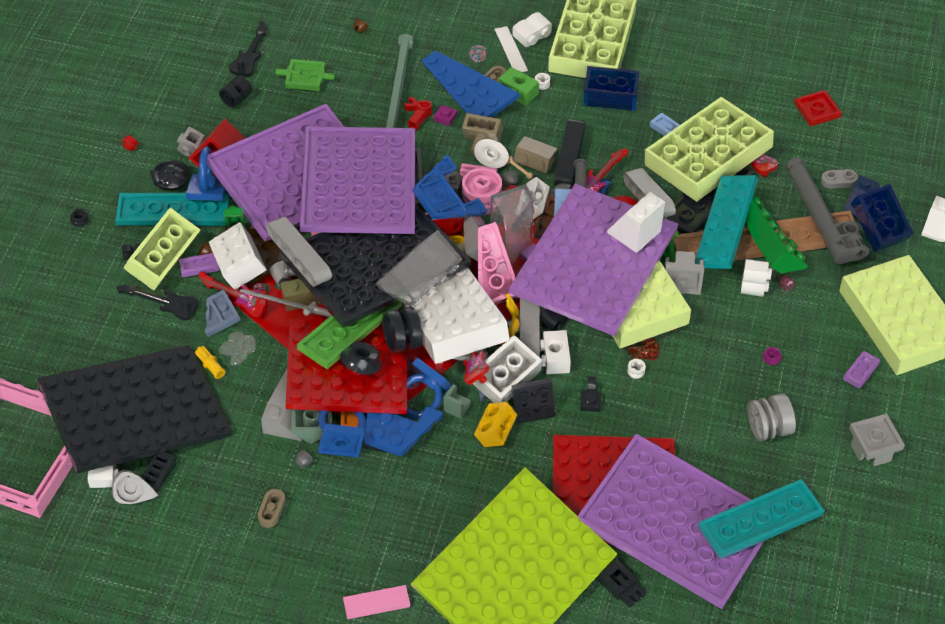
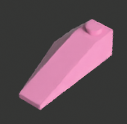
M496 222L479 227V284L494 304L506 302L507 298L505 295L507 293L512 299L519 298L509 293V288L515 280V275Z

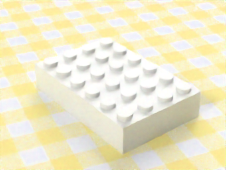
M469 268L402 299L403 306L400 309L411 306L416 309L421 322L422 344L435 364L509 341L506 319Z

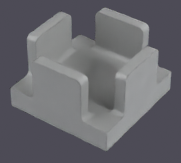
M676 251L675 262H669V257H665L664 268L679 292L701 294L704 260H699V264H695V253Z
M887 414L850 424L849 429L853 435L851 447L859 461L863 460L865 456L866 460L872 459L873 466L881 465L892 461L894 453L904 449L905 444Z

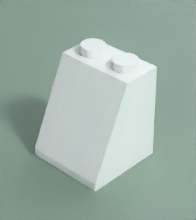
M649 192L610 227L607 233L637 253L661 232L665 201Z

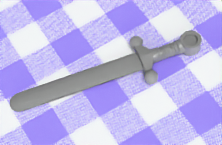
M246 289L240 290V292L302 308L304 309L303 314L305 316L310 315V313L326 317L332 316L327 309L318 307V303L315 301L307 306Z

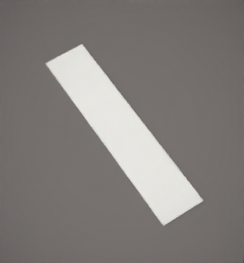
M508 26L495 29L511 66L521 72L528 71Z

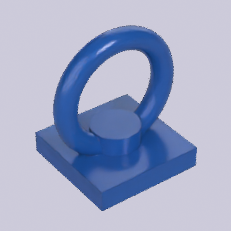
M204 147L201 151L199 174L192 175L186 192L187 200L223 201L226 189L216 175H213V171L207 165V157L212 153L209 147Z
M416 358L412 364L420 374L407 378V389L413 383L421 381L435 392L434 401L429 407L437 410L441 405L443 392L447 393L452 385L447 379ZM407 407V414L404 415L409 418L420 419L424 410L413 411Z
M320 411L318 422L322 434L318 453L358 458L366 428L364 413L353 412L358 419V426L351 427L327 424L326 417L330 411Z

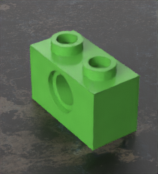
M510 67L499 78L500 84L520 94L521 97L516 101L525 106L539 94V81L513 67Z

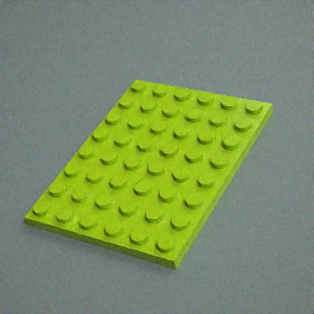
M524 468L411 583V586L451 624H553L615 558L617 553L591 528L580 521V518L528 469Z

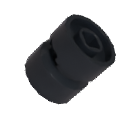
M237 75L229 84L220 89L219 96L227 106L235 108L252 93V87L244 77Z

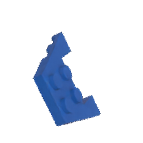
M448 155L431 172L425 175L414 186L412 191L433 220L486 215L488 210L479 198L463 204L444 176L455 172L457 169Z
M426 406L419 422L396 414L367 413L364 444L402 457L419 441V438L425 432L430 431L432 426L443 418V412Z

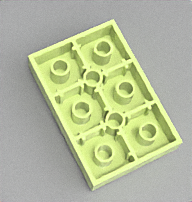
M567 0L549 55L548 72L616 83L634 21L637 0Z
M720 97L646 148L645 166L695 201H698L718 187L721 176H733L773 147L774 131Z
M910 255L843 276L839 290L896 375L945 359V304Z
M660 260L616 336H612L619 348L689 324L691 309Z

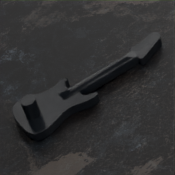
M264 21L259 22V27L256 30L257 34L247 52L243 53L240 50L237 59L229 65L231 73L244 77H249L253 74L254 63L261 56V51L254 52L262 37L266 36V24Z
M120 285L117 287L119 294L137 295L164 304L160 306V311L170 312L181 320L190 319L199 305L197 298L178 296L169 290H164V294L167 297H163L139 289L137 285Z

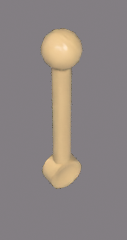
M509 156L508 164L514 165L523 172L527 179L533 178L531 172L528 173Z

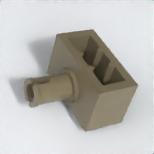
M466 113L462 131L465 139L474 140L470 153L475 155L474 148L480 140L492 139L500 142L503 132L501 119Z

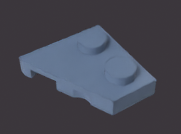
M224 290L207 298V326L205 328L207 337L241 320Z

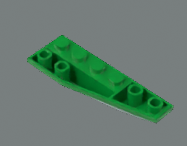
M754 191L746 218V224L754 242L770 266L781 274L806 269L808 265L804 261L805 255L796 249L798 245L794 240L787 237L773 219L771 213L763 206L762 200L755 196L756 191Z

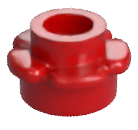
M130 135L122 138V146L126 150H137L136 147L139 143Z

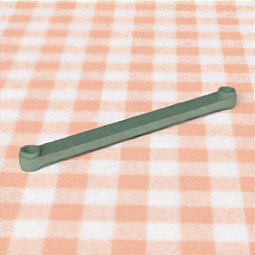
M410 34L399 35L398 48H400L386 128H396L409 49H413L414 36Z

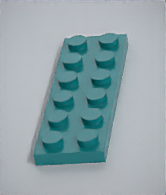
M756 175L721 176L695 258V264H699V260H704V268H732L758 181Z
M119 193L115 221L116 225H156L168 209L172 208L195 226H226L223 209L229 207L230 195L225 193L223 201L187 200L186 193Z
M800 479L700 521L698 528L719 559H723L818 518L825 511L804 481Z

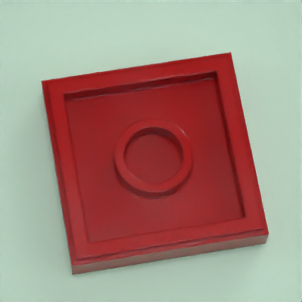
M826 90L794 99V105L810 127L841 118L842 112Z

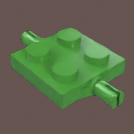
M291 59L287 69L276 68V76H286L285 88L320 91L324 80L334 81L335 73H325V62Z

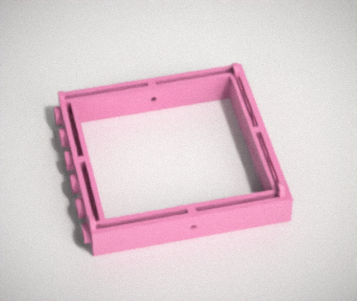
M0 378L1 399L52 416L40 391L31 390L20 384H13ZM65 446L34 495H29L0 484V504L40 518L73 466Z

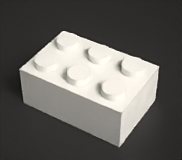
M241 222L209 241L222 275L232 288L237 289L266 271L252 236Z
M513 335L509 341L503 344L485 361L489 365V370L485 374L487 381L481 384L477 380L473 385L493 403L507 402L512 398L511 385L527 383L541 371L543 360Z

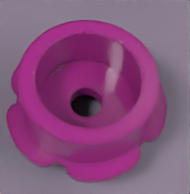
M769 347L763 353L762 359L769 365H777L782 360L780 351L775 347Z

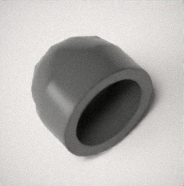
M508 171L503 175L507 186H515L517 184V172Z
M301 450L296 455L295 462L297 466L305 468L313 462V458L308 452Z

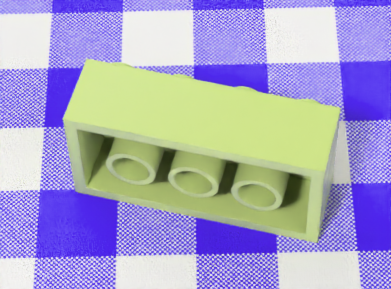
M169 208L132 254L123 269L152 290H155L196 238L200 229L172 208Z

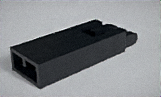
M616 557L595 578L617 600L621 599L629 608L634 605L633 601L637 603L640 600L639 596L643 598L646 595L645 591L637 584L638 578ZM611 575L617 576L615 581L620 582V586L610 578Z

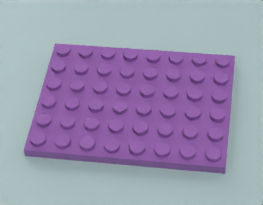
M327 104L209 154L207 157V165L239 208L242 207L243 213L265 242L272 239L266 229V224L286 217L295 228L300 226L306 126L344 127Z
M306 126L300 232L415 234V194L412 191L415 186V128Z
M575 184L509 288V293L602 332L616 336L675 234L678 223L663 218L661 232L636 253L607 233V230L633 206Z
M635 434L578 515L579 520L591 528L600 538L723 609L764 543L762 541L723 559H719L698 528L699 522L748 502L751 499L638 434Z

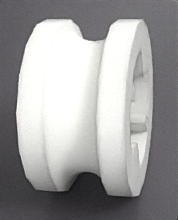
M539 73L535 76V80L539 81V90H546L550 87V76L548 74Z
M640 359L631 360L628 364V375L635 379L643 377L646 368L645 363Z

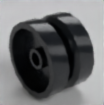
M411 306L401 308L399 312L396 309L384 311L382 326L389 351L391 353L403 352L405 347L408 350L421 348L423 340L422 328L416 309Z

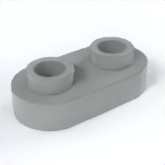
M849 169L829 170L822 174L821 184L829 189L851 188L855 185L858 175L855 171Z

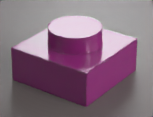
M441 105L434 115V121L450 126L457 117V110Z

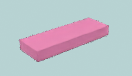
M406 585L343 597L347 619L410 607Z

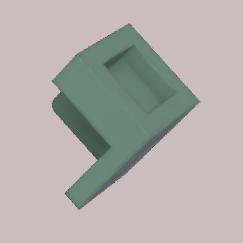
M452 384L444 396V411L461 419L471 405V400L457 394V385Z

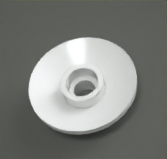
M483 139L475 145L474 154L483 165L489 168H501L506 165L509 155L501 143L492 139Z

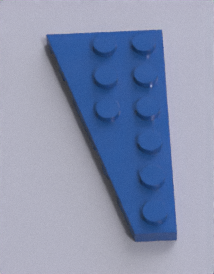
M434 51L422 60L425 67L465 113L492 118L521 97L518 92L437 51Z

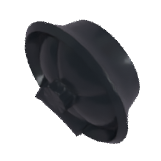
M168 160L158 164L150 171L155 186L164 191H175L180 189L189 179L190 169L181 161Z
M356 342L344 349L340 354L343 364L358 374H374L379 371L383 364L377 349L373 345L364 342Z

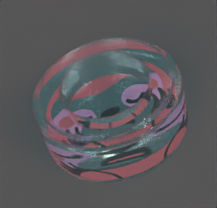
M479 45L471 47L469 50L470 59L476 62L483 61L486 58V49Z

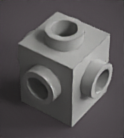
M188 127L185 134L181 133L177 140L179 143L177 150L185 156H190L202 143L205 135Z

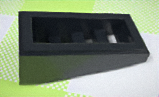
M167 452L156 454L152 457L142 478L146 482L149 480L155 483V485H149L156 493L176 466L175 456Z

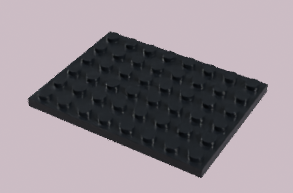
M416 203L415 234L321 232L305 239L328 265L332 273V279L315 287L306 280L283 251H279L280 258L343 328L471 266V260Z
M190 345L38 378L39 388L77 474L232 436V429Z

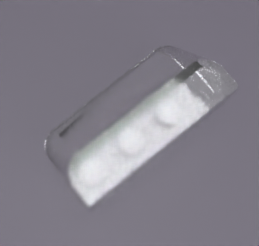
M526 184L491 195V223L496 222L511 265L529 246L532 238H534L532 226H534L533 214L535 210L533 202L535 201V195Z
M437 230L416 246L375 284L380 290L405 305L417 307L424 301L422 297L425 294L428 296L436 289L434 287L435 284H442L448 278L446 276L448 272L452 274L459 268L457 264L462 258Z

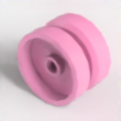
M476 168L466 173L462 179L463 204L479 198L488 210L486 214L497 210L502 203V179L499 174L488 168Z

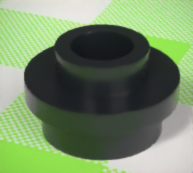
M76 209L72 212L70 221L74 226H83L88 223L89 216L84 210Z

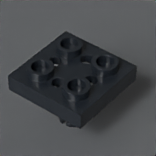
M550 378L511 385L513 407L517 413L516 424L555 416L553 385Z

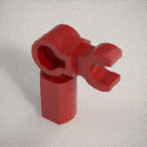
M409 97V104L405 103L404 108L406 111H415L407 124L409 128L417 130L426 117L432 115V105L430 101H416L415 98Z

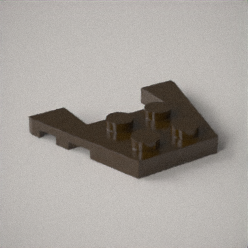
M256 229L246 230L252 236L266 271L245 283L244 285L248 288L251 287V284L264 280L270 274L271 266L282 261L279 252L281 249L272 239L265 242Z

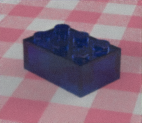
M587 66L583 105L635 111L640 71Z
M890 184L858 195L851 202L874 252L904 242L914 234Z

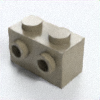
M524 136L516 147L514 161L523 166L536 169L539 172L547 173L555 162L557 148Z

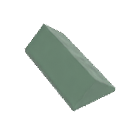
M291 409V433L310 444L318 441L322 434L318 422L320 411ZM332 411L326 417L327 424H332Z

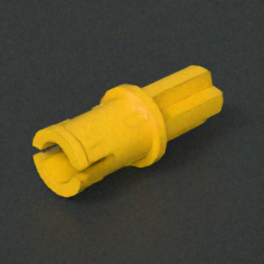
M199 346L195 354L203 362V367L209 369L216 379L223 377L226 371L217 362V358L212 356L204 346Z

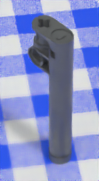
M799 157L789 160L786 163V169L836 264H843L866 257L869 254V248L862 243L859 225L854 221L835 223L803 160Z

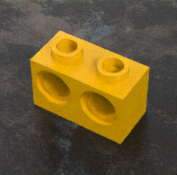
M508 402L488 404L474 435L484 447L503 446L517 417V413Z

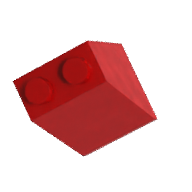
M224 119L188 158L199 168L200 154L204 147H209L212 153L246 138Z

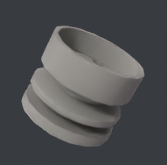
M785 393L769 396L768 400L759 398V400L749 401L747 408L749 423L758 441H766L767 438L774 439L776 434L782 437L795 432L796 420L794 410Z

